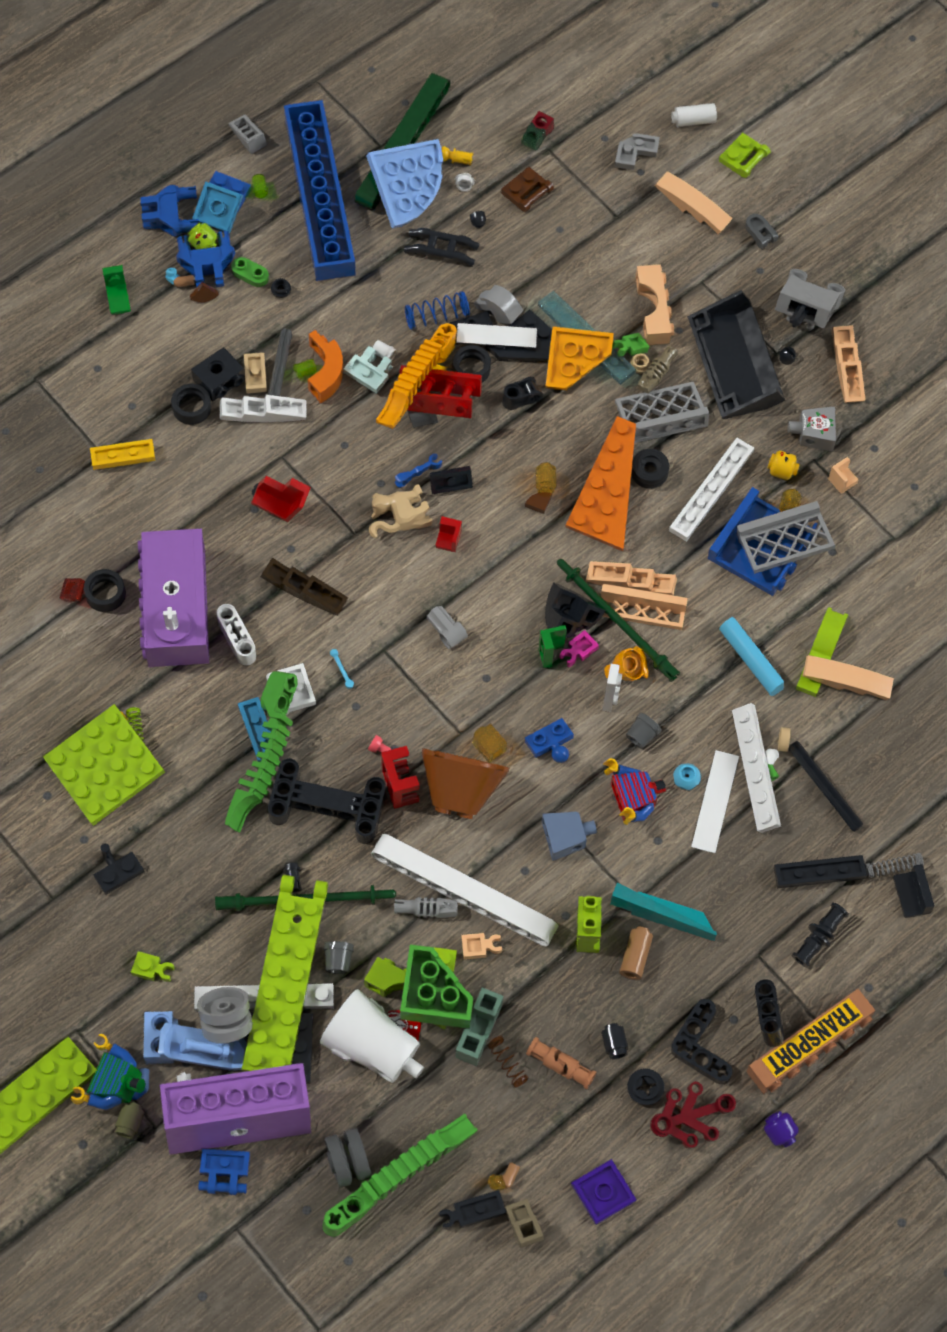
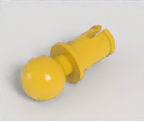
M441 146L443 162L451 159V164H454V162L472 164V152L458 151L456 148L452 152L448 147Z

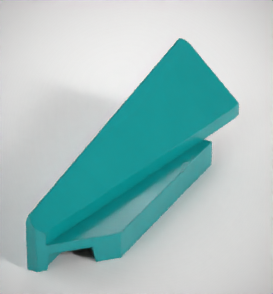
M619 883L615 886L610 905L632 911L631 915L715 941L717 933L712 929L703 912L639 891L636 892Z

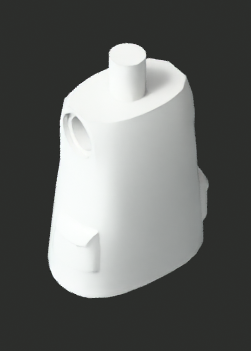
M359 989L355 990L344 1002L327 1026L320 1040V1044L330 1049L334 1055L342 1058L343 1061L352 1060L391 1083L400 1076L403 1070L418 1078L424 1069V1066L412 1059L420 1043L397 1026L385 1014L382 1006L372 998L369 999Z

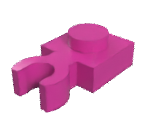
M584 630L568 643L570 649L562 650L559 658L563 659L565 656H569L571 659L567 662V666L571 667L575 664L576 658L579 657L583 661L599 649V644Z

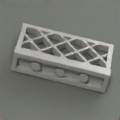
M694 382L615 399V404L621 418L628 421L631 417L640 420V422L635 423V443L708 427L709 411L707 407H704ZM691 389L692 395L690 398L681 394L682 391ZM663 395H670L673 398L669 402L662 399L661 397ZM646 399L654 401L651 406L641 402ZM677 399L686 402L683 407L674 403ZM629 403L634 405V407L630 411L623 408L622 405ZM659 403L666 406L664 411L655 409V406ZM690 404H692L694 406H697L699 409L688 410L687 408ZM638 407L647 411L644 416L635 413ZM671 408L678 411L679 413L670 415L668 414V411ZM650 413L660 416L655 419L648 418Z
M817 501L737 526L738 541L744 548L754 574L835 549V544L820 513V506ZM818 520L819 527L817 530L807 527L809 522ZM795 527L801 530L797 536L787 533L788 529ZM804 531L814 534L811 542L801 538ZM775 533L780 535V538L776 543L768 540V535ZM819 536L826 539L828 544L820 546L814 542ZM784 537L794 541L791 548L781 545ZM757 540L760 544L755 549L748 546L747 541ZM764 543L774 547L771 554L761 551ZM797 543L808 546L806 551L803 552L794 550ZM777 549L788 552L786 557L783 558L774 556ZM757 555L768 559L766 563L758 566L755 562Z

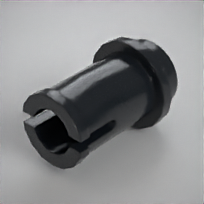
M288 863L285 865V869H283V873L295 877L292 893L302 890L299 874L301 867L298 866V863Z

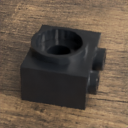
M225 347L191 369L193 381L208 391L212 402L224 397L229 390L240 386L245 380L244 368Z

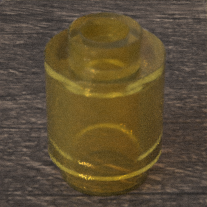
M544 462L535 468V482L538 493L548 492L553 494L557 487L556 467L550 463Z
M795 489L784 491L780 499V512L801 506V494Z

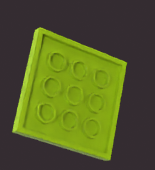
M115 704L43 756L93 826L165 773L164 769Z

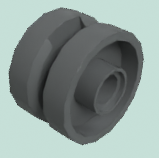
M357 1128L344 1131V1147L340 1137L336 1134L324 1138L332 1174L335 1175L339 1188L351 1185L352 1176L350 1169L354 1171L359 1181L371 1178L369 1163Z

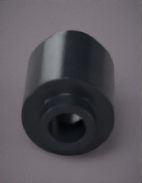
M618 1023L606 1025L605 1029L601 1031L606 1054L613 1060L627 1056L629 1047L624 1027L618 1026Z

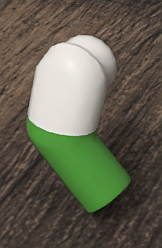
M767 749L765 754L772 782L779 777L773 767L774 762L779 758V752L776 749Z

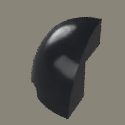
M553 582L545 608V620L548 629L565 625L566 638L574 637L575 633L583 629L589 630L601 619L605 613L603 608L584 596Z

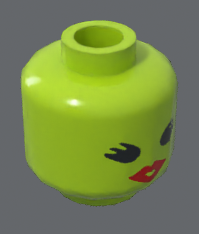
M198 223L188 232L190 235L188 241L196 250L213 248L217 245L215 241L218 235L207 223Z

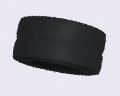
M644 449L635 455L632 461L631 475L639 486L653 489L661 486L666 481L669 473V461L665 454L656 449ZM647 465H653L656 468V470L650 473L647 472L644 469V467Z

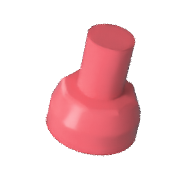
M376 735L367 750L376 753L377 751L385 752L391 750V748L383 744V739Z

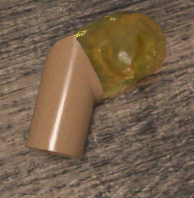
M509 1163L505 1174L491 1175L488 1178L490 1188L495 1191L510 1188L520 1167L514 1163Z

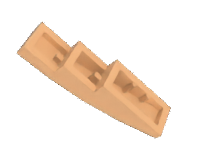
M668 171L655 184V187L682 212L687 210L700 224L705 221L717 234L732 220L725 211L703 193Z
M853 325L833 327L834 352L844 403L864 402L865 392L861 361H859L857 343H855Z
M590 561L586 581L601 586L608 584L674 596L677 577L674 574H657L653 569L632 568V565L629 563Z
M808 655L806 656L803 677L838 690L845 688L861 695L870 694L883 700H888L891 696L894 678L850 664Z

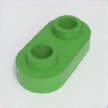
M236 258L231 264L233 275L254 287H263L269 281L267 269L247 258Z

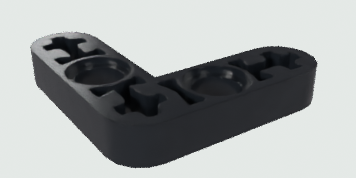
M702 999L695 1005L671 1045V1053L675 1058L715 1083L725 1084L732 1075L731 1065L697 1044L716 1012V1006L711 1000ZM708 1006L711 1014L706 1013L701 1021L698 1019L702 1011L701 1008ZM691 1023L697 1024L700 1032L696 1035L690 1034L687 1026ZM682 1043H684L686 1045L685 1049L690 1053L692 1051V1048L695 1049L691 1059L687 1058L689 1056V1053L687 1051L682 1050L681 1052H678L677 1045H681ZM699 1054L705 1055L708 1063L700 1066L696 1063L695 1057ZM712 1061H714V1068H712L710 1072L708 1071V1069L710 1068ZM722 1068H724L726 1070L725 1074L727 1076L722 1075L721 1077H718V1071L716 1069L721 1070Z

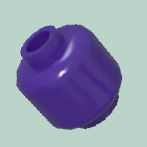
M778 1111L765 1119L764 1131L773 1145L780 1146L783 1144L784 1148L796 1142L795 1136L798 1134L799 1128L789 1113Z

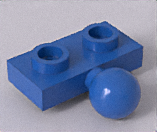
M563 718L525 737V743L535 758L552 750L553 760L557 763H563L569 758V751L565 746L561 745L573 739L574 734Z

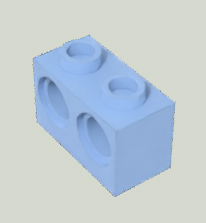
M173 1011L144 1012L143 1057L146 1064L174 1063V1060L165 1059L155 1051L159 1046L161 1031L157 1030L156 1026L161 1022L179 1025L178 1019L174 1018Z

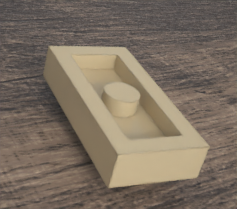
M264 353L244 354L246 393L267 392Z

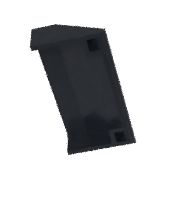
M742 290L687 316L722 419L766 410L786 401L752 303Z

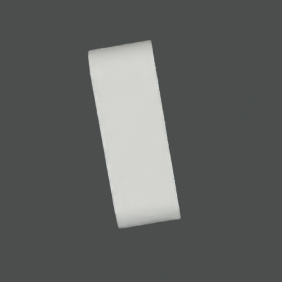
M230 604L221 605L217 609L218 625L238 662L242 665H251L256 660L255 644L234 606ZM224 616H232L230 619H223ZM244 650H250V651H251V652L248 653V654H242V653H241V652L244 651Z

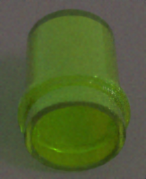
M263 174L252 176L254 196L256 198L266 197L268 195V187L265 176Z
M307 359V361L293 365L297 379L317 373L313 359Z

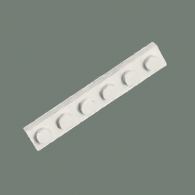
M739 438L735 439L669 528L671 533L687 542L752 455L754 447Z
M749 703L732 710L757 831L763 833L780 827L781 824L756 708L754 704Z
M308 984L303 1009L334 1008L333 984ZM260 985L195 987L194 1010L198 1012L197 1003L205 993L221 987H235L245 991L249 999V1010H254Z

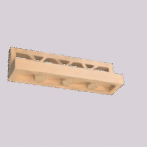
M603 584L601 597L606 602L614 603L617 607L615 611L625 621L682 630L688 598ZM628 606H634L638 612L630 615L624 609ZM650 609L656 610L659 616L654 619L649 618L645 612ZM604 613L602 616L610 618L606 613ZM670 613L680 614L679 623L669 621L666 616Z

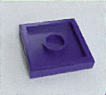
M612 1159L571 1182V1186L595 1225L635 1203L637 1200Z

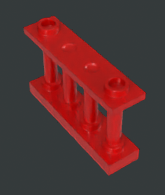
M401 365L400 374H402L404 367L406 368L405 365ZM437 369L429 370L428 375L425 374V379L421 380V386L417 387L421 392H417L415 396L413 395V402L411 405L408 404L407 411L471 419L472 399L470 396H481L482 375ZM430 391H436V392H442V393H441V395H440V394H432V393H430ZM450 393H452V394H460V395H462V396H461V397L450 396Z

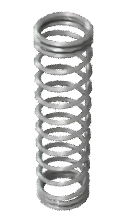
M916 853L913 856L898 857L897 860L893 858L892 861L888 859L887 862L883 860L881 863L878 861L876 864L874 862L872 864H865L867 877L869 879L874 878L873 864L876 867L877 876H880L877 867L878 863L881 865L882 874L885 875L883 862L886 864L887 873L890 874L888 861L891 862L892 871L895 873L893 860L896 861L897 870L900 872L898 859L902 861V868L905 871L904 857L907 860L909 870L911 869L908 860L909 856L912 858L913 866L916 864L924 865L921 853Z

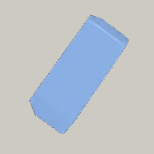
M165 1023L160 1031L158 1054L168 1060L235 1071L242 1070L247 1042L243 1037L230 1043H214L204 1038L202 1029Z

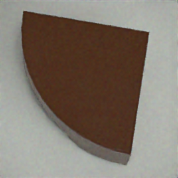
M201 282L190 294V300L195 302L211 301L219 295L218 290Z
M541 492L532 495L526 501L525 507L545 514L552 498V493Z

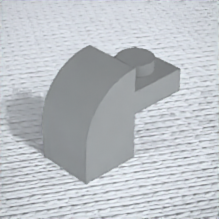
M494 285L491 290L483 291L474 303L478 310L491 311L498 323L512 324L523 312V308L517 299L508 290L498 285Z

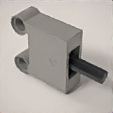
M791 269L787 282L780 292L775 310L787 314L786 319L792 324L793 328L800 326L804 322H808V329H813L814 325L825 328L834 310L839 309L845 288L837 283H829L827 289L806 282V272L800 269Z

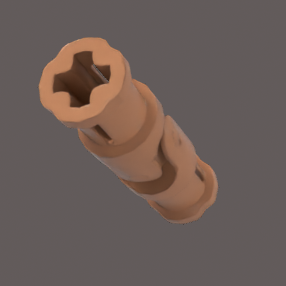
M537 1037L534 1038L526 1053L528 1056L532 1055L543 1062L544 1066L554 1070L568 1080L573 1079L582 1084L586 1090L597 1073L594 1070L590 1071L583 1067L578 1060L561 1052L559 1049L545 1045Z

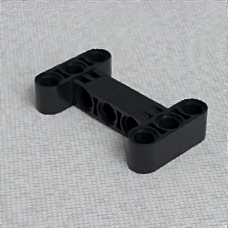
M287 758L280 763L268 804L269 819L273 824H285L289 819L291 808L355 821V834L360 843L369 844L375 839L386 797V784L382 778H370L366 783L364 793L359 794L299 781L300 771L296 760ZM288 769L295 771L293 774L284 773ZM372 788L381 789L378 793H373L370 790ZM282 789L289 790L285 795L279 793ZM367 808L376 809L374 813H367L365 810ZM277 809H281L284 811L280 815H276L273 813ZM363 828H369L371 830L367 834H363L360 832V830Z

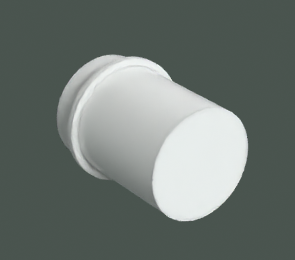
M380 340L375 342L373 349L376 351L375 355L381 358L386 356L391 360L394 359L396 349L393 346L390 347Z

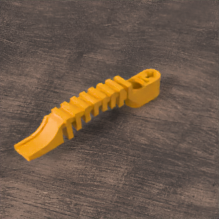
M449 323L440 325L430 340L425 339L423 344L420 345L419 350L415 352V356L411 357V362L408 361L406 368L404 367L402 374L398 376V381L394 382L387 402L376 418V423L392 429L398 424L407 411L408 404H412L413 395H416L417 387L421 386V380L425 379V374L428 375L429 370H432L433 366L436 367L437 363L445 362L455 348L457 330L454 325Z

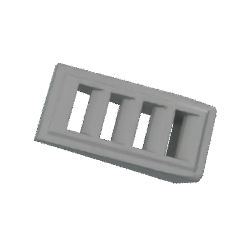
M246 115L229 123V127L251 154L267 145L264 133Z

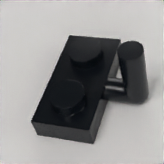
M106 843L101 845L100 849L108 866L93 874L105 895L144 873L142 865L133 852L116 861L111 854L109 845Z

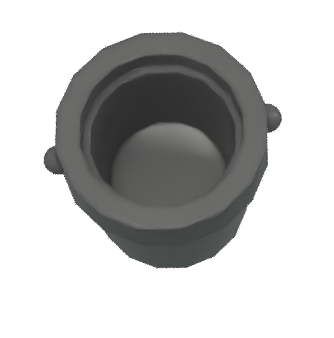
M407 411L413 428L438 423L436 414Z
M639 713L626 733V737L634 745L643 749L655 736L660 734L662 729L649 716Z
M338 941L324 943L326 972L334 974L349 973L354 945Z

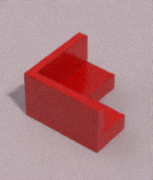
M265 476L259 482L251 504L289 522L302 510L311 487L294 478H291L284 485Z

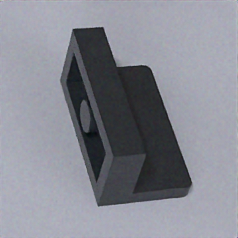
M923 864L913 866L911 872L894 875L893 880L904 917L909 918L931 914L935 905Z

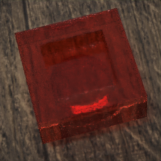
M66 578L59 598L65 602L81 601L85 581L81 578Z

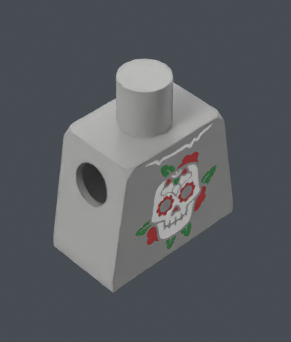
M835 407L803 410L799 421H788V433L799 434L801 446L833 451L836 442Z

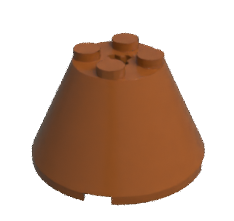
M422 748L421 752L432 805L435 806V810L450 815L451 811H456V815L468 819H473V815L478 814L510 769V767L425 748Z

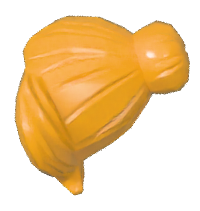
M635 646L634 648L624 649L615 656L612 664L620 665L618 673L622 674V680L635 681L641 677L648 678L647 659L641 648ZM611 664L606 665L604 668V673L607 679L609 676Z

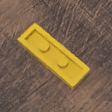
M152 439L90 448L93 470L156 461Z

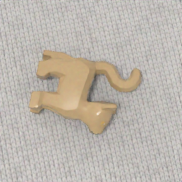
M419 484L415 485L411 491H397L390 495H381L379 493L373 495L372 519L387 511H391L395 521L393 525H389L384 521L372 523L369 527V533L373 538L378 536L377 529L393 533L399 530L406 531L432 526V518L425 516V513L430 509L427 501L421 502L419 507L413 508L412 504L421 501L420 494H422V490Z

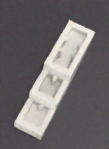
M266 395L264 399L244 396L242 400L221 398L220 400L221 420L287 422L306 420L307 418L306 400Z

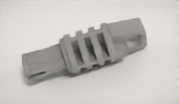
M418 897L415 900L395 899L394 914L408 913L414 914L417 917L423 916L424 918H427V916L430 918L456 917L458 911L457 901L443 898L428 899V897H424L422 899Z

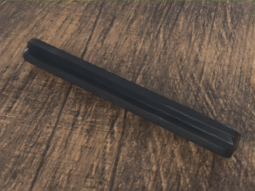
M795 741L789 746V751L850 829L854 832L859 830L863 825L859 817L800 742Z

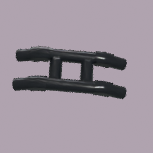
M429 228L410 229L409 237L428 238V245H406L404 252L406 254H428L453 259V261L473 267L475 259L468 257L462 252L455 251L456 244L458 243V245H463L477 251L480 243L464 235H454L434 231ZM437 239L449 242L447 250L435 248Z

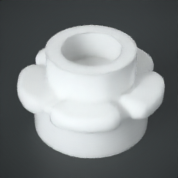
M468 173L459 174L455 178L457 188L463 192L469 191L475 182L474 178Z

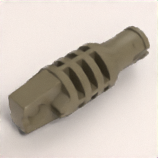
M667 346L663 354L653 360L638 383L640 391L649 393L660 383L669 371L670 363L678 355L674 347L671 349V346Z

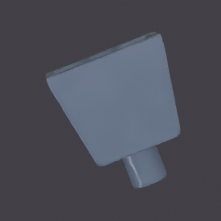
M579 812L546 813L542 815V826L552 861L584 849L587 842L586 836L597 833L594 820L582 823Z

